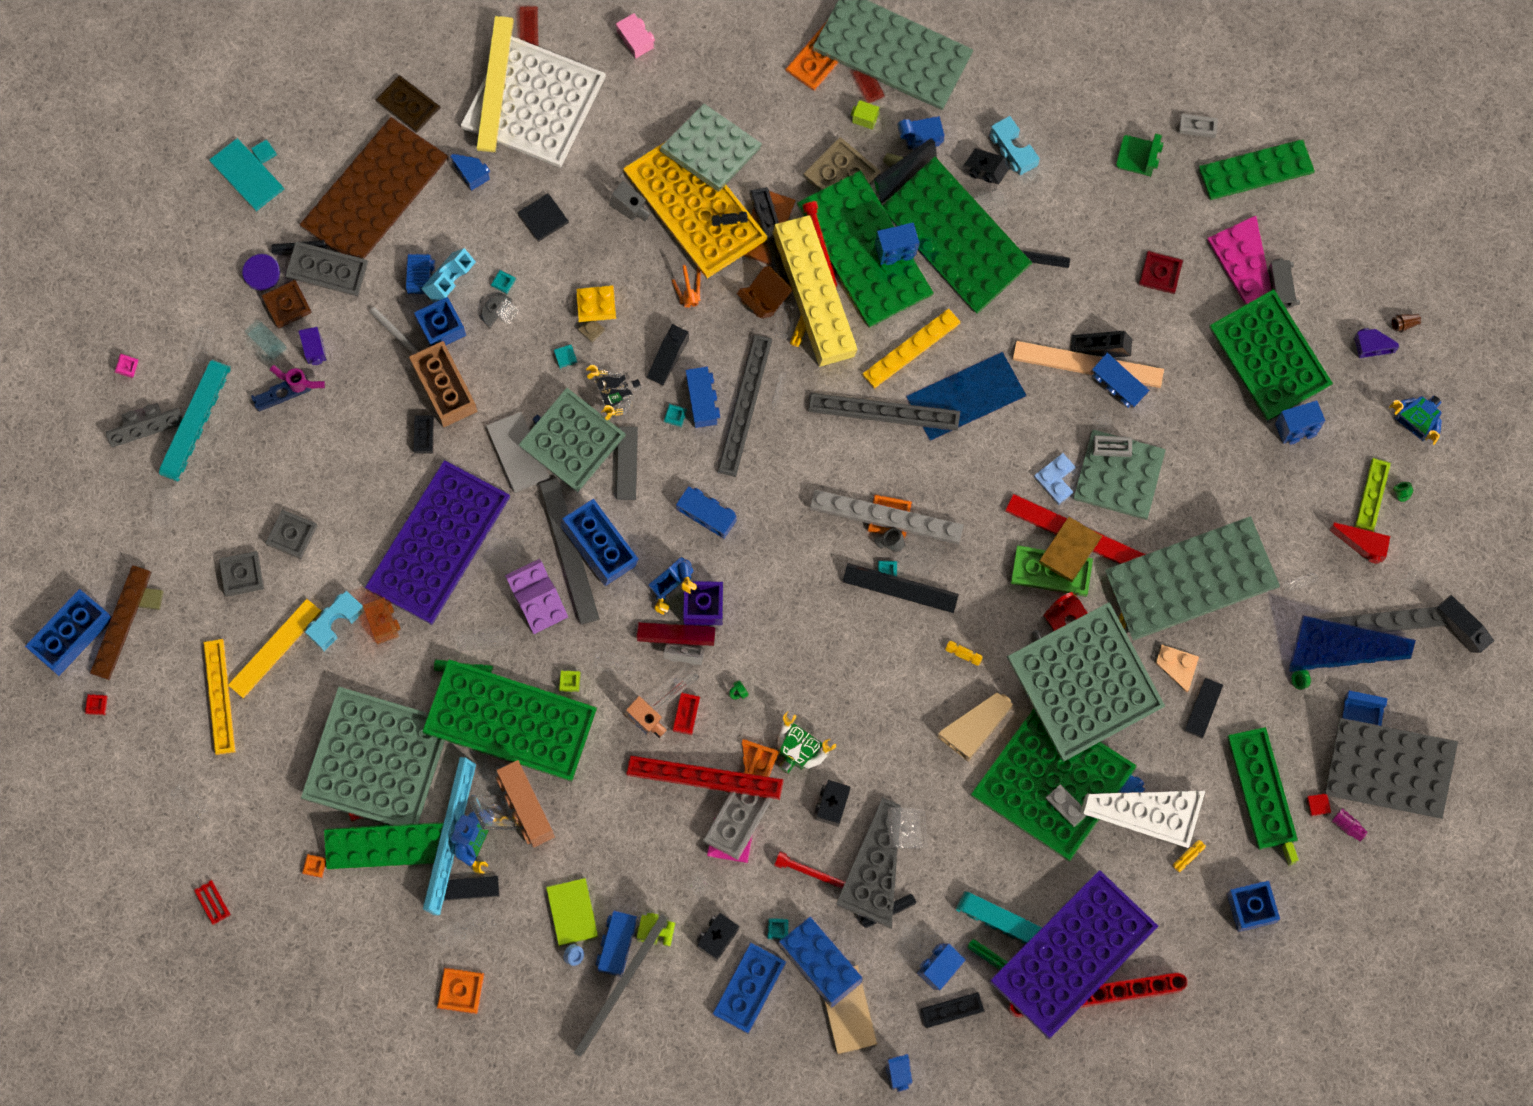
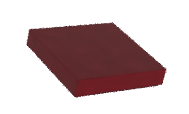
M1147 251L1139 286L1175 295L1183 260Z

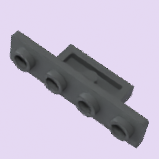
M155 403L122 414L123 426L106 431V436L111 447H116L180 426L183 417L179 408L161 413L159 404Z

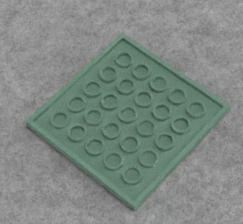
M1110 602L1007 656L1011 667L1062 762L1165 707Z
M338 687L301 799L387 825L418 824L445 741L422 733L429 713Z

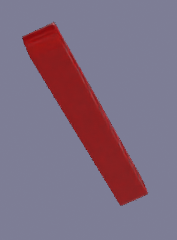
M1171 973L1105 983L1098 989L1102 993L1103 998L1096 1000L1092 995L1080 1008L1176 994L1186 988L1187 978L1182 973ZM1174 978L1181 981V988L1174 987L1172 984ZM1154 981L1162 985L1161 991H1156L1153 988L1152 983ZM1134 984L1141 986V994H1136L1133 991ZM1113 988H1120L1122 996L1116 997L1113 994ZM1010 1002V1014L1014 1017H1025L1021 1012H1016L1013 1004Z

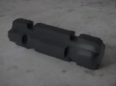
M739 212V214L729 213L722 214L720 217L719 215H713L711 220L712 225L715 227L720 226V224L747 223L748 216L747 212Z

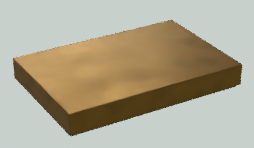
M1068 517L1039 563L1066 580L1073 582L1102 536Z

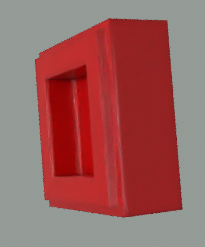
M87 694L85 714L105 715L108 696Z
M1327 794L1307 797L1311 816L1331 813Z

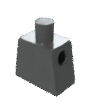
M624 181L612 193L609 206L633 221L638 216L646 222L651 215V212L644 208L645 198Z

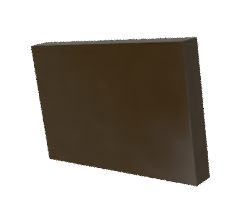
M401 75L375 100L415 133L441 108L440 105Z

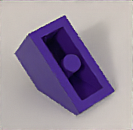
M318 327L299 330L308 364L320 365L323 361H326L324 343Z
M1361 329L1354 337L1359 358L1396 353L1399 348V344L1377 329Z

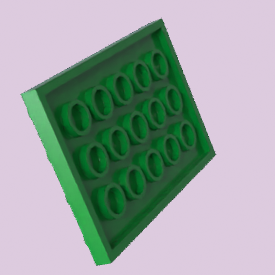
M1274 289L1209 326L1267 422L1279 416L1282 411L1295 407L1333 385V382Z

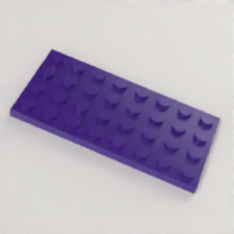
M444 460L365 589L433 625L509 501L510 495Z
M1099 870L990 980V983L1049 1040L1158 928V925Z

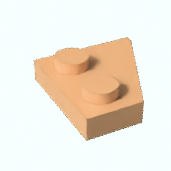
M1161 645L1156 665L1164 670L1173 681L1175 680L1185 692H1188L1199 657Z

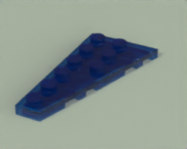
M1302 615L1289 665V672L1324 667L1350 666L1360 663H1375L1378 661L1411 659L1416 640Z

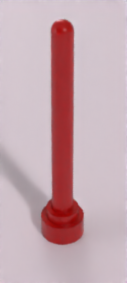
M812 201L802 205L804 213H807V216L810 215L832 279L835 287H837L816 214L818 213L817 209H819L817 201Z
M781 851L774 865L780 869L782 867H789L843 889L846 883L843 880L790 860V857Z

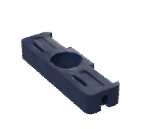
M301 378L294 380L293 383H298ZM287 381L270 387V390L257 396L252 395L251 398L257 411L260 412L307 393L311 389L306 387L302 392H294L289 388ZM285 389L287 394L284 397H278V390Z

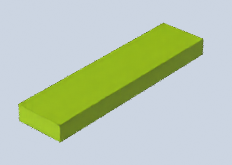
M1375 458L1371 459L1355 524L1356 528L1374 532L1391 463Z

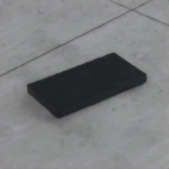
M932 138L874 179L876 196L881 204L899 191L935 156L937 157L936 144Z

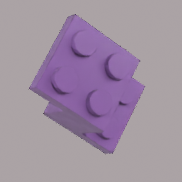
M540 559L505 575L533 634L568 618L557 590L548 577Z

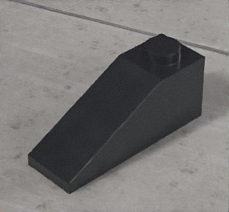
M674 324L671 325L648 373V379L664 386L689 341L688 331Z
M1125 330L1072 335L1071 351L1095 356H1105L1109 353L1113 358L1130 357L1133 339Z
M1452 595L1448 596L1437 606L1439 612L1470 653H1481L1495 641L1484 625Z

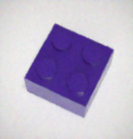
M691 581L697 587L695 590L691 589L690 594L684 591V625H723V582Z

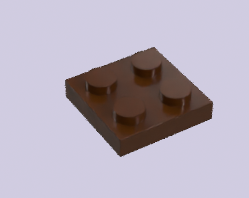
M296 280L262 295L278 329L312 313Z

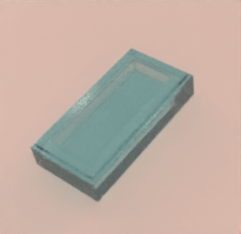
M262 322L248 333V336L273 361L287 349V346Z

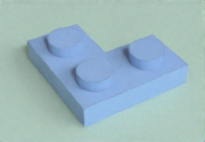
M1062 453L1035 474L1034 478L1059 505L1073 494V491L1062 478L1074 470L1075 466Z

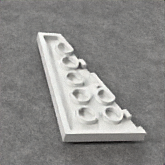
M1205 791L1086 794L1081 813L1189 848Z

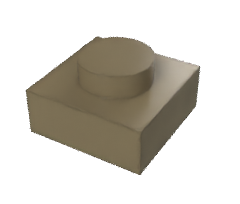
M587 321L578 331L593 343L605 331V328L597 321Z

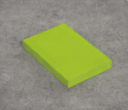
M586 878L547 887L559 946L597 938L598 933Z

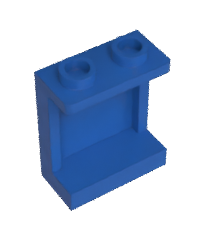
M1349 690L1345 694L1342 718L1382 726L1383 712L1387 706L1388 698Z

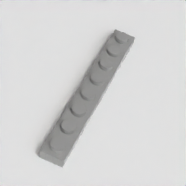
M819 490L814 491L810 510L886 528H896L903 532L958 545L964 526L959 523Z

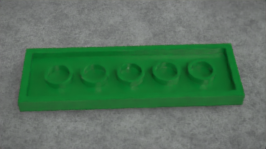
M1303 139L1199 166V171L1210 200L1310 175L1315 172Z
M1266 727L1228 735V743L1258 850L1284 845L1289 842H1297L1298 838Z
M444 822L325 829L326 869L432 864L435 861Z

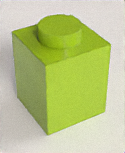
M859 100L857 106H853L851 111L852 123L873 130L879 116L880 107Z

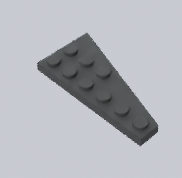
M882 797L836 905L892 929L901 805Z

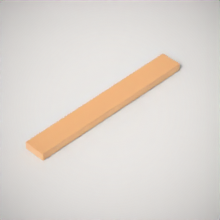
M1016 341L1013 360L1089 375H1093L1091 370L1103 358ZM1116 360L1143 385L1161 388L1164 369Z

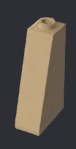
M997 692L941 730L937 738L969 762L1010 711L1013 704L1009 697L1004 694L1000 695Z

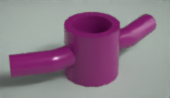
M272 365L269 370L278 378L287 381L289 388L294 392H302L306 387L310 389L325 388V381H309L306 379L303 371L298 368L284 373L278 367ZM295 378H301L298 383H293Z

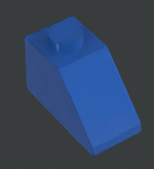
M456 154L450 156L452 164L471 191L490 180L488 166L486 163L482 164L478 158Z

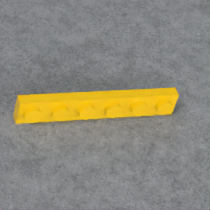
M947 309L863 372L862 376L875 389L960 325V320L950 309Z

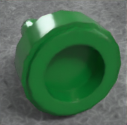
M1400 482L1393 488L1395 496L1400 502L1409 500L1414 491L1410 482Z
M1298 670L1292 674L1291 682L1296 689L1303 690L1310 686L1311 678L1308 670Z
M740 680L734 682V687L729 690V697L734 700L740 697L745 699L749 696Z

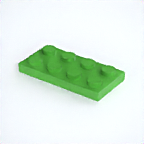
M1017 545L1011 584L1062 593L1073 592L1076 595L1087 597L1093 558L1087 559L1073 582H1070L1039 563L1046 550Z

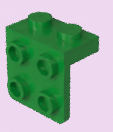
M1155 133L1153 141L1125 135L1122 140L1116 167L1151 177L1153 169H1157L1160 158H1157V154L1161 153L1163 149L1162 135Z

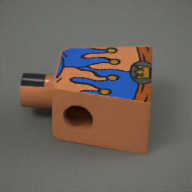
M640 696L623 714L646 735L651 731L660 738L667 731L659 723L662 717ZM645 716H648L653 722L650 724L646 723Z

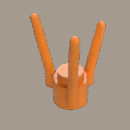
M683 265L686 290L683 292V295L674 279H672V284L680 299V304H684L685 308L690 307V305L694 307L699 304L698 301H701V273L697 267L696 292H694L690 288L686 265Z

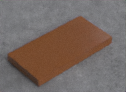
M769 191L779 223L788 221L796 200ZM753 208L751 216L759 225L755 210ZM765 242L743 255L771 265Z

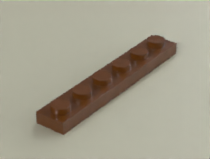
M132 565L92 666L91 675L110 680L152 574L151 571Z

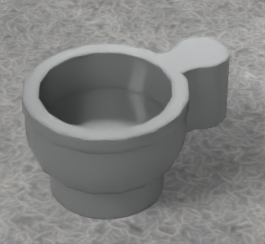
M896 528L889 529L884 533L883 537H877L874 540L880 549L886 547L894 552L901 551L905 546L904 536Z

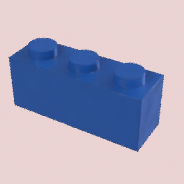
M1109 353L1091 370L1093 373L1092 377L1099 383H1105L1107 385L1106 389L1112 395L1117 394L1121 398L1120 402L1127 408L1130 406L1134 408L1150 391Z
M708 366L686 370L695 428L717 425L720 411L719 407L715 408L714 401H717L716 390H712L711 384H714L713 373H709Z
M688 486L676 504V510L723 539L726 538L737 521L736 513L728 507L723 508L717 500L705 497L703 492L697 488L692 489Z
M613 911L612 916H608L606 927H609L608 933L603 935L601 946L604 948L602 955L598 954L595 966H598L599 972L622 977L637 923V916Z

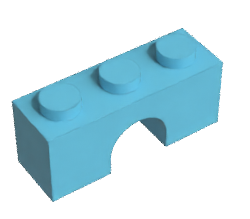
M1011 116L992 125L990 138L994 144L997 143L999 145L1001 155L1008 158L1012 171H1017L1019 175H1022L1038 166L1040 158L1030 144L1023 148L1015 147L1012 144V141L1019 137L1020 129Z
M465 248L451 253L421 289L433 302L446 298L456 286L453 282L466 274L476 261Z
M346 591L344 594H339L335 598L334 603L330 607H326L321 612L320 617L307 626L305 633L318 647L325 651L338 638L331 630L333 621L338 618H344L352 624L365 609L363 605Z

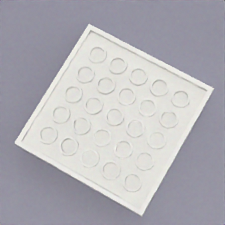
M511 36L497 143L561 168L606 74ZM487 75L461 124L462 129L479 135Z

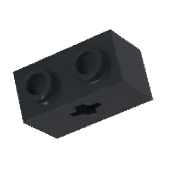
M977 148L973 150L964 164L971 178H978L987 183L998 185L1010 169L1005 156Z
M831 780L827 781V785L823 784L819 795L823 796L821 804H816L814 814L817 815L816 820L839 827L851 786ZM831 799H834L835 804H833V806L830 807L828 802H830Z
M721 913L717 917L714 915L708 923L710 927L707 932H702L696 940L698 943L697 948L716 962L740 929L739 925ZM720 932L721 939L713 940V933L717 934Z

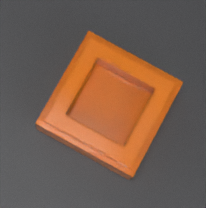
M307 854L302 874L322 878L326 866V858Z

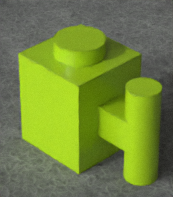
M647 913V916H641L637 941H645L659 919V915ZM667 922L666 929L663 928L654 942L655 945L658 943V938L663 937V945L671 946L675 922Z

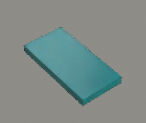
M238 138L209 160L256 212L284 190L280 182Z

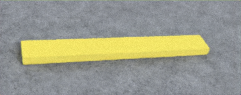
M495 16L477 151L496 152L514 21L511 17Z

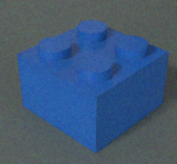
M914 223L877 231L875 248L880 265L885 263L886 265H891L902 259L908 261L916 256L919 240Z
M448 297L414 312L416 321L430 347L444 341L445 345H448L466 336L465 328Z
M1316 400L1282 411L1275 422V426L1282 443L1289 442L1291 445L1299 442L1300 438L1306 437L1311 439L1316 437L1326 420Z
M1269 881L1231 889L1227 893L1237 932L1275 924L1280 920Z

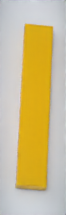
M306 599L228 686L244 698L322 611Z
M224 640L206 641L203 643L215 755L235 752Z

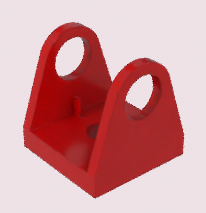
M1070 592L1057 599L1043 616L1052 630L1056 631L1067 625L1065 623L1066 617H1073L1076 620L1088 614L1077 595Z

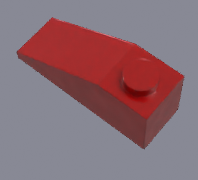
M1335 522L1330 527V532L1363 558H1367L1369 562L1378 564L1386 559L1391 536Z

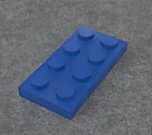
M750 943L713 1015L749 1034L786 961Z

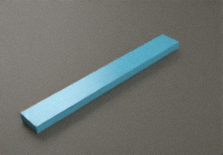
M460 757L423 907V910L436 916H440L455 855V848L451 842V837L456 823L465 813L476 764L465 757Z

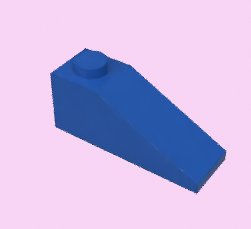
M908 1054L889 1059L885 1068L892 1090L897 1089V1092L908 1090V1085L913 1083Z

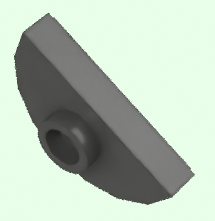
M495 296L485 303L482 309V317L489 328L512 302V298Z

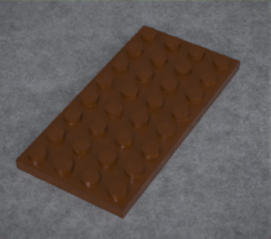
M390 117L299 225L317 239L325 240L326 245L334 251L365 259L448 160L449 156Z

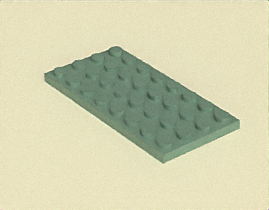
M838 0L813 46V51L941 110L944 109L974 51L961 43L868 0Z
M1251 516L1105 569L1133 641L1280 587Z

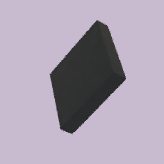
M549 193L518 211V215L538 242L569 223V220Z

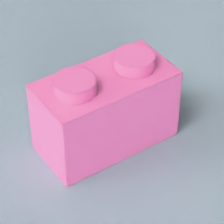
M635 13L616 23L617 33L635 59L654 48L653 42L655 39L652 33L646 31L643 20L641 18L638 19Z

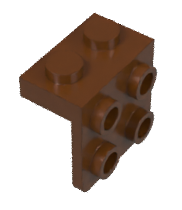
M765 266L749 287L740 288L736 294L740 297L743 304L753 310L755 316L763 319L772 317L791 293L792 288L770 266Z

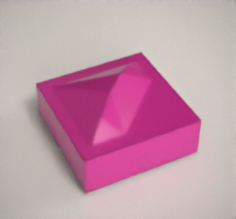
M120 354L114 373L133 378L139 360Z

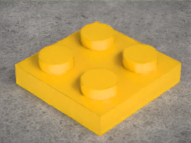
M613 285L576 289L579 322L616 319Z

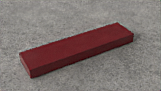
M638 622L637 641L714 646L716 627Z

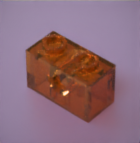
M384 597L363 605L377 645L399 637L398 631L401 628L398 620H393L391 615L395 613L391 602L387 603ZM382 617L385 618V623L383 624L381 623L380 619Z

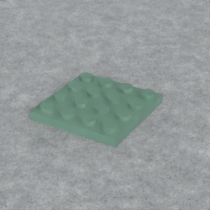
M703 104L661 146L660 151L719 192L757 153L762 143L706 104Z
M566 388L521 441L519 447L579 493L624 439L626 434L609 420H606L603 415L570 389Z
M1092 429L1073 500L1147 520L1166 449L1132 440L1131 457L1093 456L1094 435H1115ZM1098 441V444L1128 445V443ZM1098 449V450H1117V449Z

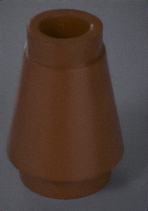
M1397 314L1391 320L1392 328L1396 332L1406 331L1421 324V317L1419 314Z

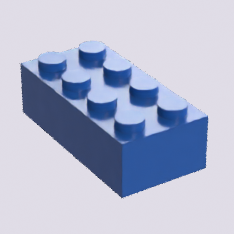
M594 499L562 518L560 527L604 586H607L636 567L638 557Z
M79 589L25 647L55 674L60 676L110 623L112 617Z
M811 916L779 941L782 951L831 1008L862 983V976Z

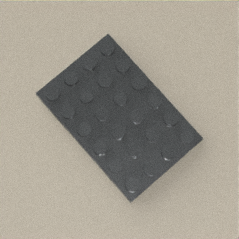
M1339 718L1324 794L1443 819L1458 741Z

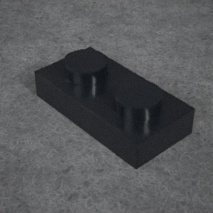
M415 415L414 454H433L434 415Z

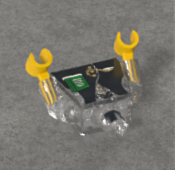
M595 365L588 366L585 370L591 373L587 375V378L592 379L595 376V386L604 406L601 413H607L605 419L609 420L611 417L624 416L634 402L632 392L642 389L639 379L628 382L624 373L598 369Z

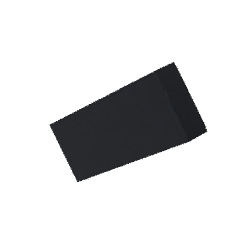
M1207 678L1204 679L1185 732L1203 739L1223 688L1222 684Z
M489 876L448 880L444 901L500 897L499 877Z
M979 992L921 1008L926 1029L985 1012Z

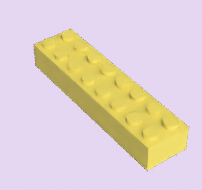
M810 215L775 224L772 234L800 314L803 317V322L805 323L819 367L855 357L858 349Z

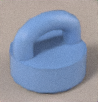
M571 944L566 948L563 960L567 964L576 966L583 960L584 951L581 947Z

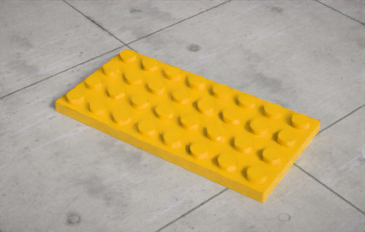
M662 143L623 168V171L706 279H708L765 242L767 235L727 185L718 192L660 151L661 146L664 144ZM747 212V223L720 224V226L715 227L712 225L711 217L713 215H719L720 217L722 214Z

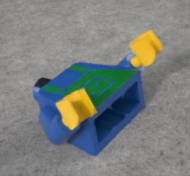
M1433 395L1429 400L1423 396H1420L1418 399L1395 400L1389 406V408H1394L1396 411L1394 413L1397 415L1395 419L1422 442L1430 439L1433 441V445L1436 444L1440 438L1442 420L1439 418L1442 412L1437 408L1441 404V400L1437 396Z
M680 557L649 584L650 588L656 593V600H658L655 605L656 612L663 615L664 612H668L669 605L663 603V601L666 599V595L681 583V589L689 594L691 589H696V584L690 581L694 570L689 560Z
M475 810L468 816L462 815L455 825L451 842L455 848V856L468 866H472L475 873L484 874L481 871V865L488 867V864L482 861H475L485 841L491 823L497 828L505 829L500 826V822L508 820L502 816L494 817L493 814L482 810Z

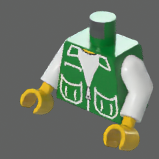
M789 711L783 715L784 722H782L777 738V747L780 750L779 755L785 758L779 768L789 774L794 765L802 770L804 767L809 769L821 764L829 754V751L836 748V744L832 745L831 748L828 746V741L831 739H827L822 743L794 724L796 715L793 716L792 720L788 719L787 714Z

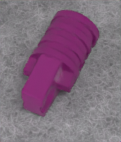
M1343 808L1331 820L1344 833L1352 836L1359 842L1368 833L1361 826V823Z

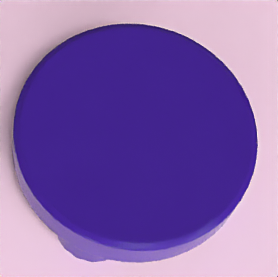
M257 254L245 262L242 275L246 284L251 289L267 290L277 285L280 278V267L277 261L270 255Z

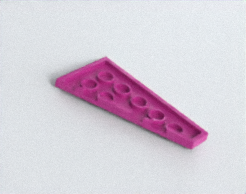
M1256 216L1207 239L1245 305L1272 291Z

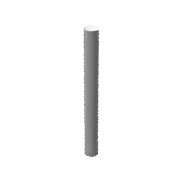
M375 307L370 309L369 312L413 355L420 352Z

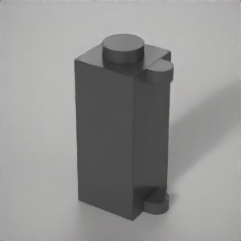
M1275 259L1271 261L1268 267L1272 290L1276 291L1286 308L1300 305V300L1296 299L1291 271L1294 263L1290 262V260Z

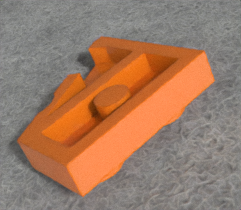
M743 739L744 773L769 777L779 752Z

